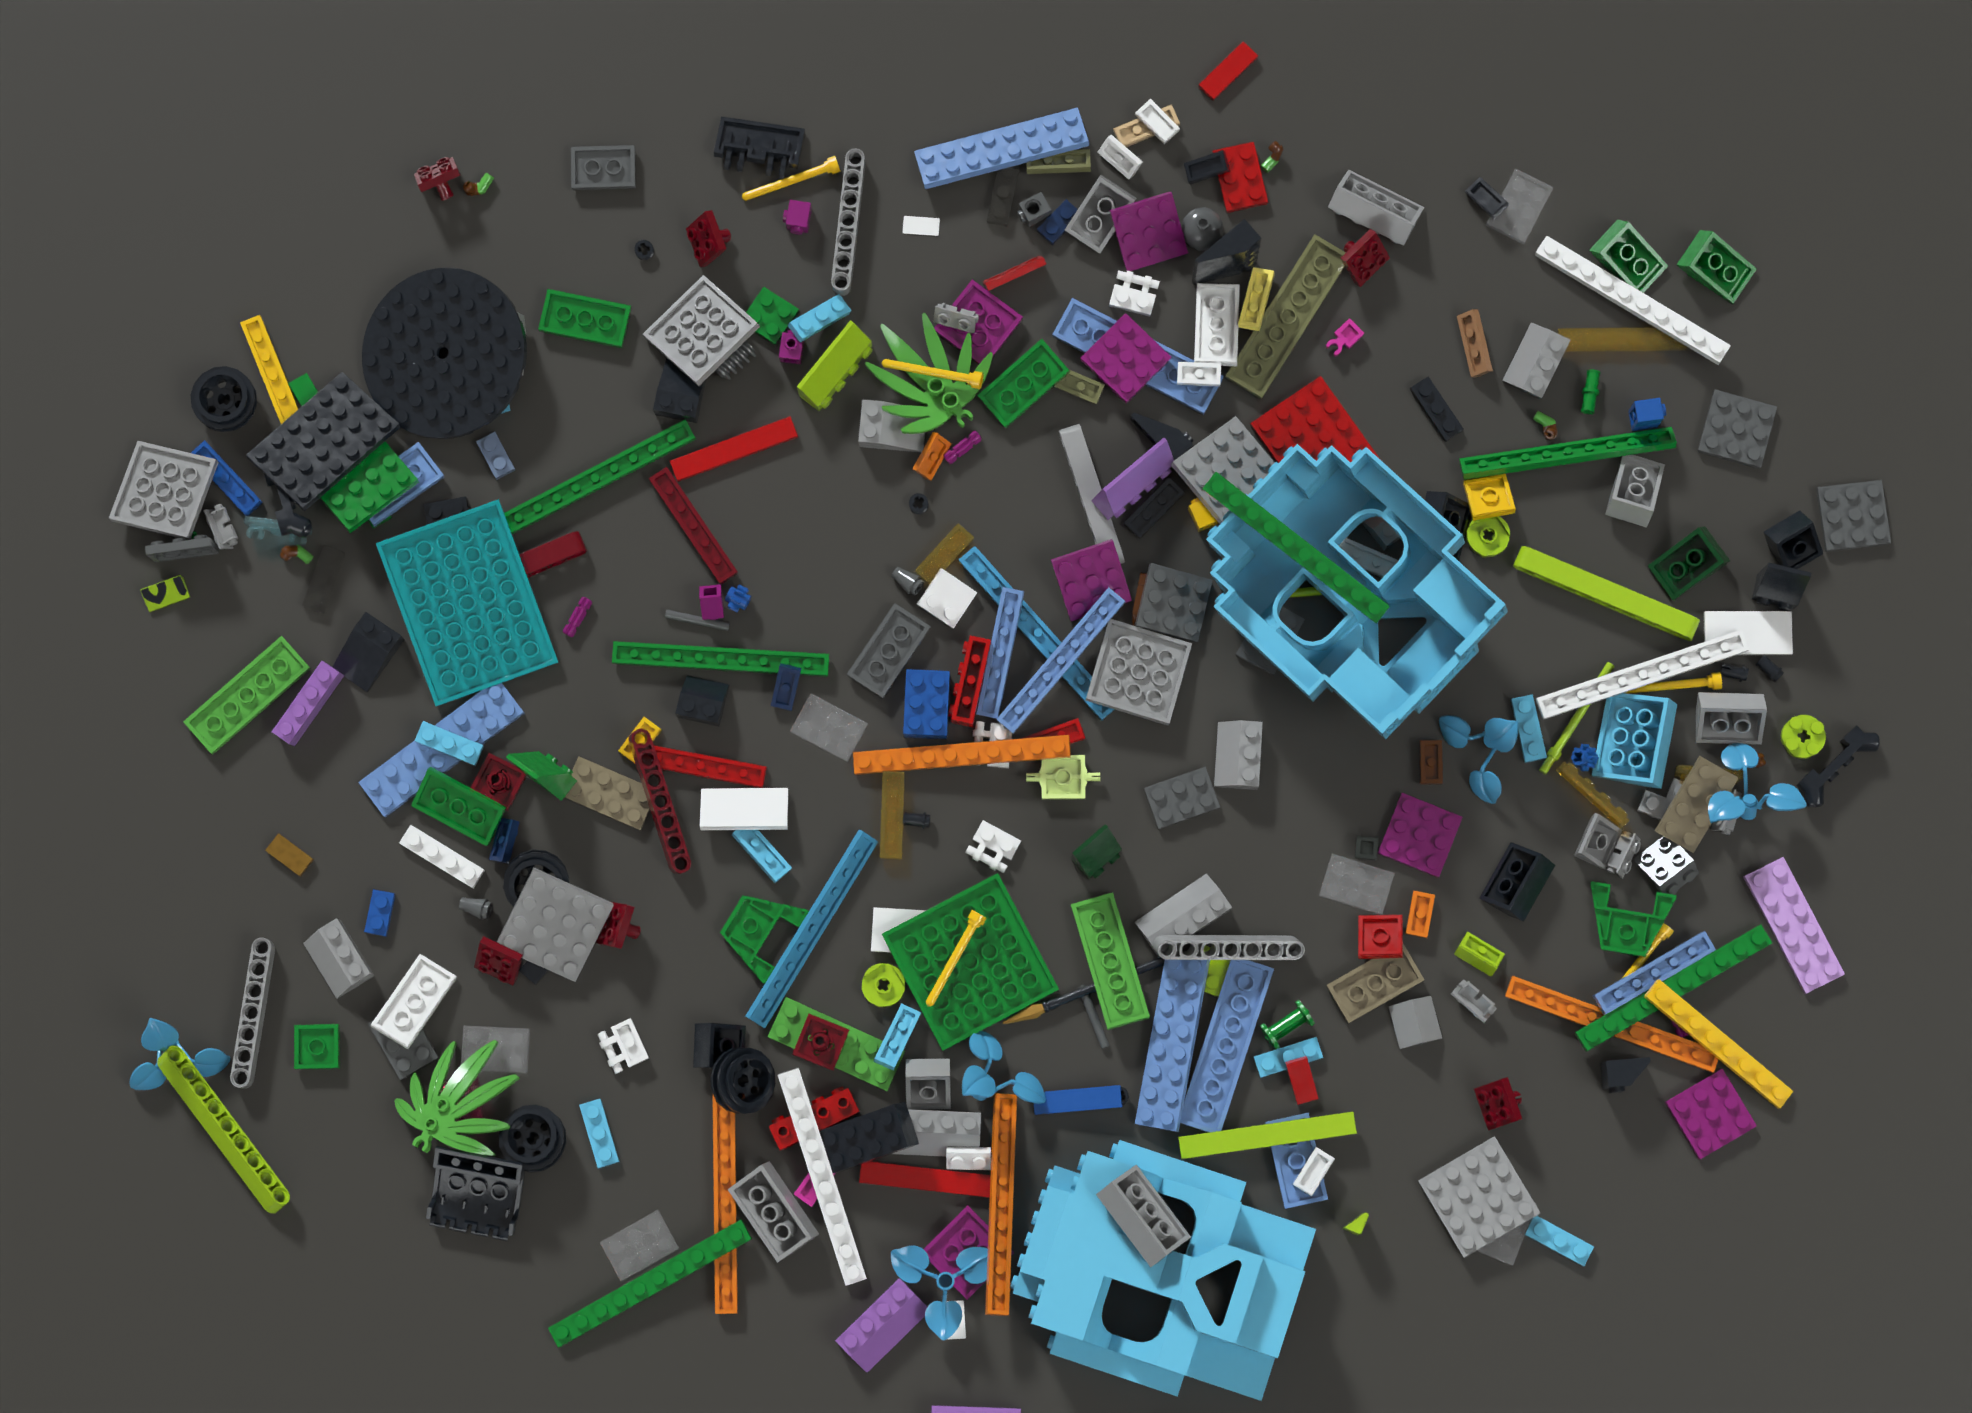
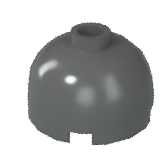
M1206 207L1191 210L1185 216L1181 225L1185 243L1197 251L1208 250L1222 238L1224 231L1223 222L1219 214L1213 209Z

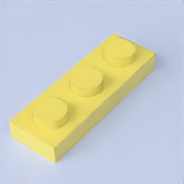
M1253 267L1238 322L1239 328L1260 331L1274 278L1273 270Z

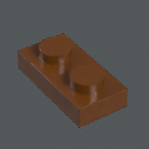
M1420 740V785H1442V740Z

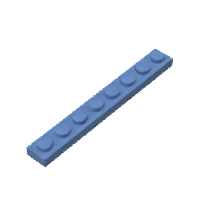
M1108 587L996 720L1014 734L1124 605L1125 600Z

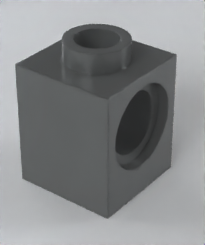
M1042 192L1020 202L1017 214L1021 222H1026L1028 227L1048 218L1051 215V208ZM1030 207H1036L1039 209V212L1030 214L1027 210Z

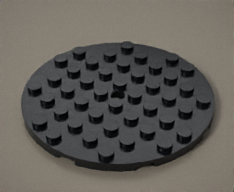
M458 268L426 270L412 275L397 284L386 294L374 310L367 325L362 346L363 374L373 400L396 420L401 428L416 435L434 439H452L469 435L473 431L494 421L507 408L518 391L527 359V342L524 326L509 297L488 279L476 273ZM440 349H448L449 353L445 359L440 358Z

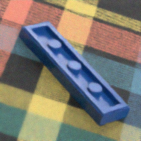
M205 440L191 452L192 454L216 459L219 462L212 480L246 517L263 503Z
M1121 1085L1044 1092L1046 1102L1042 1104L1034 1103V1114L1122 1108Z

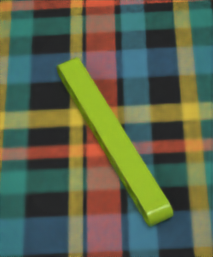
M1521 546L1513 565L1515 569L1687 641L1693 640L1700 623L1698 618L1526 546Z
M170 1046L158 1058V1067L262 1207L269 1213H277L290 1200L288 1190L185 1052L178 1046Z

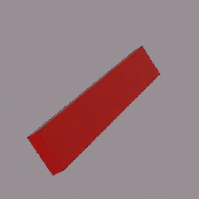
M791 416L673 459L670 463L677 482L798 438Z
M654 746L662 770L763 788L766 766ZM643 754L641 761L644 765L649 766L652 762L651 757Z
M867 1162L861 1165L859 1183L990 1198L991 1175Z

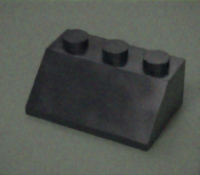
M1427 491L1425 501L1463 535L1465 540L1471 516L1469 504L1448 492ZM1463 545L1453 555L1458 561L1460 560Z
M1511 842L1479 899L1508 916L1524 922L1552 873L1555 864L1543 854Z

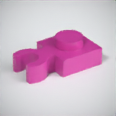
M1349 318L1334 332L1337 339L1328 341L1326 348L1328 349L1331 345L1337 346L1338 350L1333 354L1336 357L1340 355L1343 346L1349 350L1365 333Z

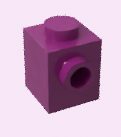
M790 200L788 210H784L783 222L786 223L787 230L801 235L803 232L808 233L812 212L811 203Z
M788 330L787 333L782 332L779 360L783 363L801 365L804 341L800 343L791 330Z
M721 584L699 586L702 620L724 618Z

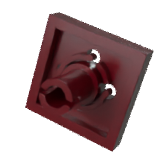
M453 157L441 158L436 162L437 164L431 167L428 165L423 166L417 170V173H414L421 192L436 187L441 200H447L454 195L447 182L460 176Z
M712 210L705 211L686 228L687 237L691 242L694 256L700 267H706L726 250L724 242L727 243L731 240V233L728 229L719 230Z
M1372 229L1365 233L1356 243L1353 241L1347 242L1344 246L1346 253L1341 257L1351 278L1359 287L1369 280L1390 259L1380 238Z
M488 753L471 788L507 807L506 811H509L527 775L515 765Z
M612 902L614 906L595 943L622 949L625 937L637 939L641 928L640 926L630 924L635 907Z
M483 936L479 943L474 968L513 986L518 977L523 955Z
M808 1014L792 1055L834 1071L850 1030ZM830 1043H833L834 1046H835L834 1049H832V1050H831V1048L833 1047V1045H830V1047H829V1044H830Z
M1508 1077L1474 1089L1488 1131L1522 1119L1518 1105L1522 1102V1097L1515 1099V1097L1521 1094L1518 1091H1512Z

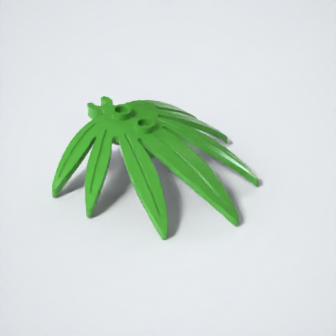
M923 313L924 335L934 368L950 371L941 341L926 313ZM884 324L880 325L885 340L897 361L927 366L919 355ZM967 333L957 365V372L965 374L970 372L972 359L970 333ZM992 352L975 369V371L983 372V383L991 366ZM865 362V366L889 388L913 401L928 405L927 407L912 405L882 406L883 411L892 415L905 418H924L901 428L902 433L919 434L934 430L947 422L953 415L957 418V424L962 428L965 427V423L961 420L962 417H968L969 420H973L972 413L962 408L975 397L980 389L971 388L970 385H966V382L956 381L953 383L950 379L905 371L925 391L922 392L898 376L869 362Z
M493 1040L472 1054L455 1071L441 1092L457 1042L453 1041L444 1051L434 1069L429 1085L427 1104H425L420 1079L414 1072L410 1081V1095L416 1110L409 1103L398 1098L394 1101L396 1110L407 1123L423 1131L421 1136L414 1139L412 1145L418 1148L424 1142L422 1151L425 1153L430 1151L432 1147L431 1141L433 1138H436L440 1142L460 1151L495 1157L496 1154L485 1145L472 1138L457 1135V1133L482 1134L510 1129L509 1124L485 1118L465 1119L457 1122L456 1119L487 1103L518 1081L520 1077L513 1074L490 1081L472 1091L457 1104L489 1060L498 1045V1041Z

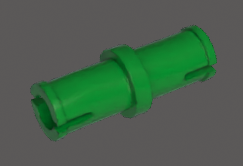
M1587 370L1586 384L1582 389L1584 397L1581 412L1584 414L1595 413L1596 396H1599L1600 391L1598 383L1601 372L1598 370Z

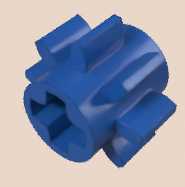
M739 584L737 589L734 587L729 589L725 601L729 603V609L738 612L739 608L742 610L747 608L751 600V595L747 594L748 588Z
M1581 744L1580 748H1574L1571 756L1574 763L1573 767L1580 768V771L1586 772L1589 771V768H1595L1599 759L1595 752L1596 748L1590 747L1589 744Z

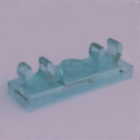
M245 516L244 524L249 527L246 532L248 538H252L254 531H259L258 538L262 540L264 538V531L262 529L271 531L270 534L281 536L277 520ZM290 534L289 536V542L291 544H294L295 537H297L294 534ZM306 537L301 538V544L305 545L307 542Z

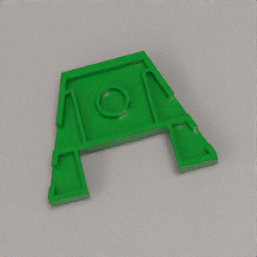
M1591 881L1601 950L1646 957L1672 909L1677 895L1657 892L1653 914L1608 907L1611 884Z
M742 895L720 933L760 981L765 984L775 967L757 957L758 952L780 917L799 928L809 910Z

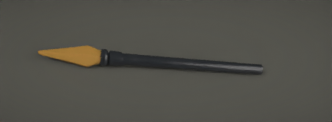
M1160 957L1136 966L1137 975L1163 966L1165 959ZM1094 983L1060 997L1031 1004L1005 1020L1003 1024L1038 1018L1043 1013L1050 1012V1009L1052 1011L1063 1004L1096 992Z

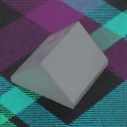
M1595 813L1589 820L1574 856L1606 870V865L1623 830L1600 814Z
M1431 996L1389 1006L1399 1049L1442 1039Z

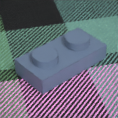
M496 432L476 441L496 480L515 471Z

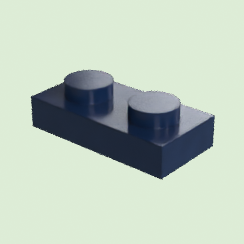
M1066 199L1041 224L1037 232L1053 246L1066 232L1065 228L1078 209Z
M780 663L771 706L792 711L801 668Z
M501 818L489 860L509 864L515 838L518 834L519 821Z

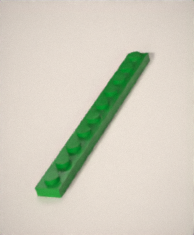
M686 419L505 512L504 514L511 533L514 534L696 440Z
M1672 427L1459 458V465L1463 479L1466 480L1676 448L1677 441Z
M1215 472L1202 488V490L1375 624L1390 607L1219 473Z
M613 641L612 664L778 674L780 663L801 668L800 675L828 677L830 655Z
M1760 924L1662 982L1682 997L1771 945L1773 942ZM1648 990L1576 1031L1574 1034L1585 1052L1658 1011V1008L1644 998Z
M739 1220L550 1326L548 1329L557 1347H562L752 1240V1237L743 1220Z

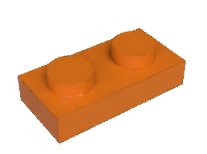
M932 432L913 470L925 479L932 480L944 459V454L952 443L940 434Z
M1413 891L1405 934L1422 938L1428 937L1435 899L1434 894Z

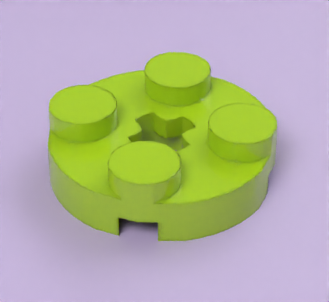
M1499 516L1472 520L1466 532L1467 543L1471 550L1480 557L1497 556L1508 545L1510 537L1509 526ZM1483 531H1492L1494 533L1492 536L1493 540H1485L1483 538L1485 535Z
M1809 715L1792 717L1783 726L1781 731L1782 745H1784L1791 756L1799 759H1807L1816 755L1823 748L1826 740L1824 725ZM1803 731H1805L1806 735L1809 736V739H1806L1804 742H1801V738L1798 737V734H1801Z
M875 964L864 974L862 992L871 1004L877 1007H890L896 1004L905 992L904 976L893 965ZM881 979L884 982L887 980L890 982L887 986V991L878 989Z

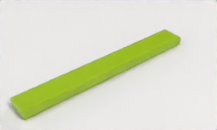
M1346 1112L1178 1137L1181 1159L1352 1135L1357 1134L1354 1112Z

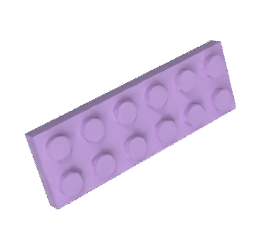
M1784 857L1743 877L1804 994L1845 975Z

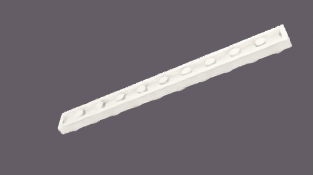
M1546 236L1535 253L1536 257L1717 365L1720 364L1731 346Z
M1739 630L1538 697L1536 702L1544 720L1747 652L1749 647L1743 631Z
M796 1068L778 1074L845 1285L865 1280L867 1278L800 1070Z

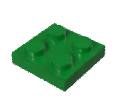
M763 287L746 313L760 326L755 333L776 346L782 337V332L787 331L789 328L788 324L795 319L800 310Z
M339 1024L294 1025V1069L340 1068Z

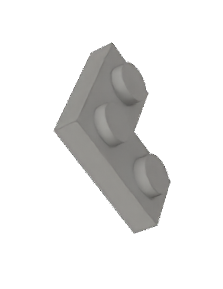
M1673 778L1666 797L1645 790L1637 811L1661 820L1682 786L1683 781Z

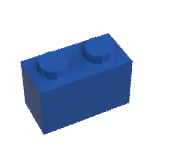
M1660 398L1634 401L1628 410L1631 430L1639 431L1658 428L1664 416H1666L1665 404H1661Z

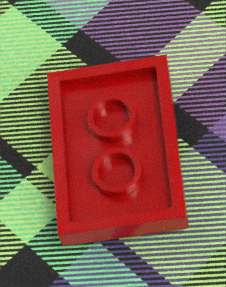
M1254 142L1212 151V153L1224 150L1230 172L1218 175L1226 213L1268 204Z

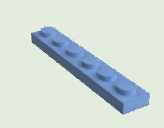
M1002 587L976 715L996 719L999 717L1024 591Z
M1703 931L1593 995V998L1603 1015H1606L1650 989L1656 980H1666L1716 949L1707 933Z

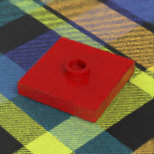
M1359 915V959L1403 958V916Z

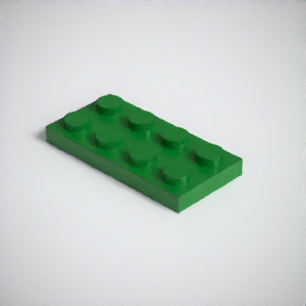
M547 289L538 330L539 332L623 348L632 307L626 304Z
M1041 339L979 393L978 397L1002 425L1007 428L1071 371L1047 343Z
M432 767L427 769L411 805L485 846L490 844L507 808Z

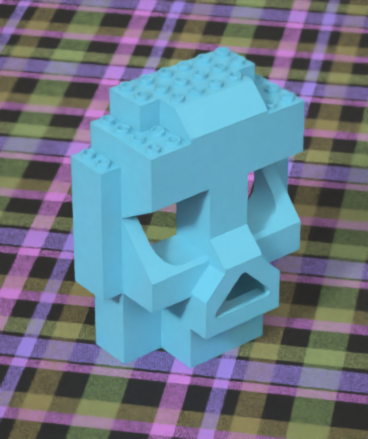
M1296 444L1294 448L1291 446L1283 454L1284 458L1279 463L1275 462L1269 468V474L1264 479L1260 478L1253 485L1254 490L1247 496L1387 603L1390 607L1381 619L1424 617L1427 622L1387 665H1380L1379 621L1375 624L1230 510L1222 518L1224 521L1218 527L1214 526L1207 535L1209 537L1206 539L1211 548L1223 558V560L1218 559L1212 565V571L1210 572L1219 588L1223 591L1215 600L1214 608L1221 617L1312 702L1326 688L1331 692L1334 691L1386 740L1414 710L1420 714L1479 652L1477 643L1508 612L1507 607L1501 599L1453 557L1465 543L1463 535L1367 447L1363 450L1359 449L1352 456L1351 459L1353 461L1349 462L1331 445L1328 449L1324 448L1318 454V460L1316 461ZM1376 516L1382 517L1404 543L1403 555L1379 582L1339 547L1343 540L1360 523ZM1305 580L1345 616L1329 635L1322 640L1314 642L1305 641L1298 637L1279 618V612L1283 604Z
M1119 1140L1118 1144L1113 1143L1109 1155L1111 1158L1087 1151L1086 1155L1082 1154L1077 1170L1081 1171L1080 1174L1058 1166H1054L1053 1170L1049 1169L1045 1182L1049 1184L1047 1190L1042 1189L1038 1203L1042 1205L1039 1212H1034L1031 1224L1035 1226L1032 1233H1027L1024 1246L1028 1248L1026 1254L1021 1253L1017 1267L1021 1269L1018 1276H1013L1010 1288L1014 1289L1013 1294L1038 1302L1037 1306L1032 1305L1028 1318L1032 1319L1031 1324L1056 1332L1055 1336L1050 1335L1047 1348L1051 1349L1050 1354L1177 1397L1185 1375L1262 1401L1274 1360L1279 1356L1306 1272L1303 1269L1316 1229L1242 1205L1240 1201L1246 1185L1244 1181ZM1135 1165L1139 1167L1158 1193L1187 1204L1192 1210L1195 1219L1194 1229L1186 1254L1172 1251L1152 1267L1144 1260L1096 1195ZM1235 1260H1239L1242 1265L1225 1319L1221 1326H1217L1195 1283L1198 1279ZM1112 1279L1171 1299L1162 1328L1152 1340L1146 1342L1131 1341L1108 1332L1104 1327L1102 1310Z

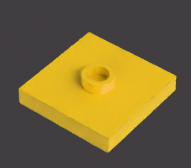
M1506 474L1463 481L1473 521L1514 514L1516 512Z

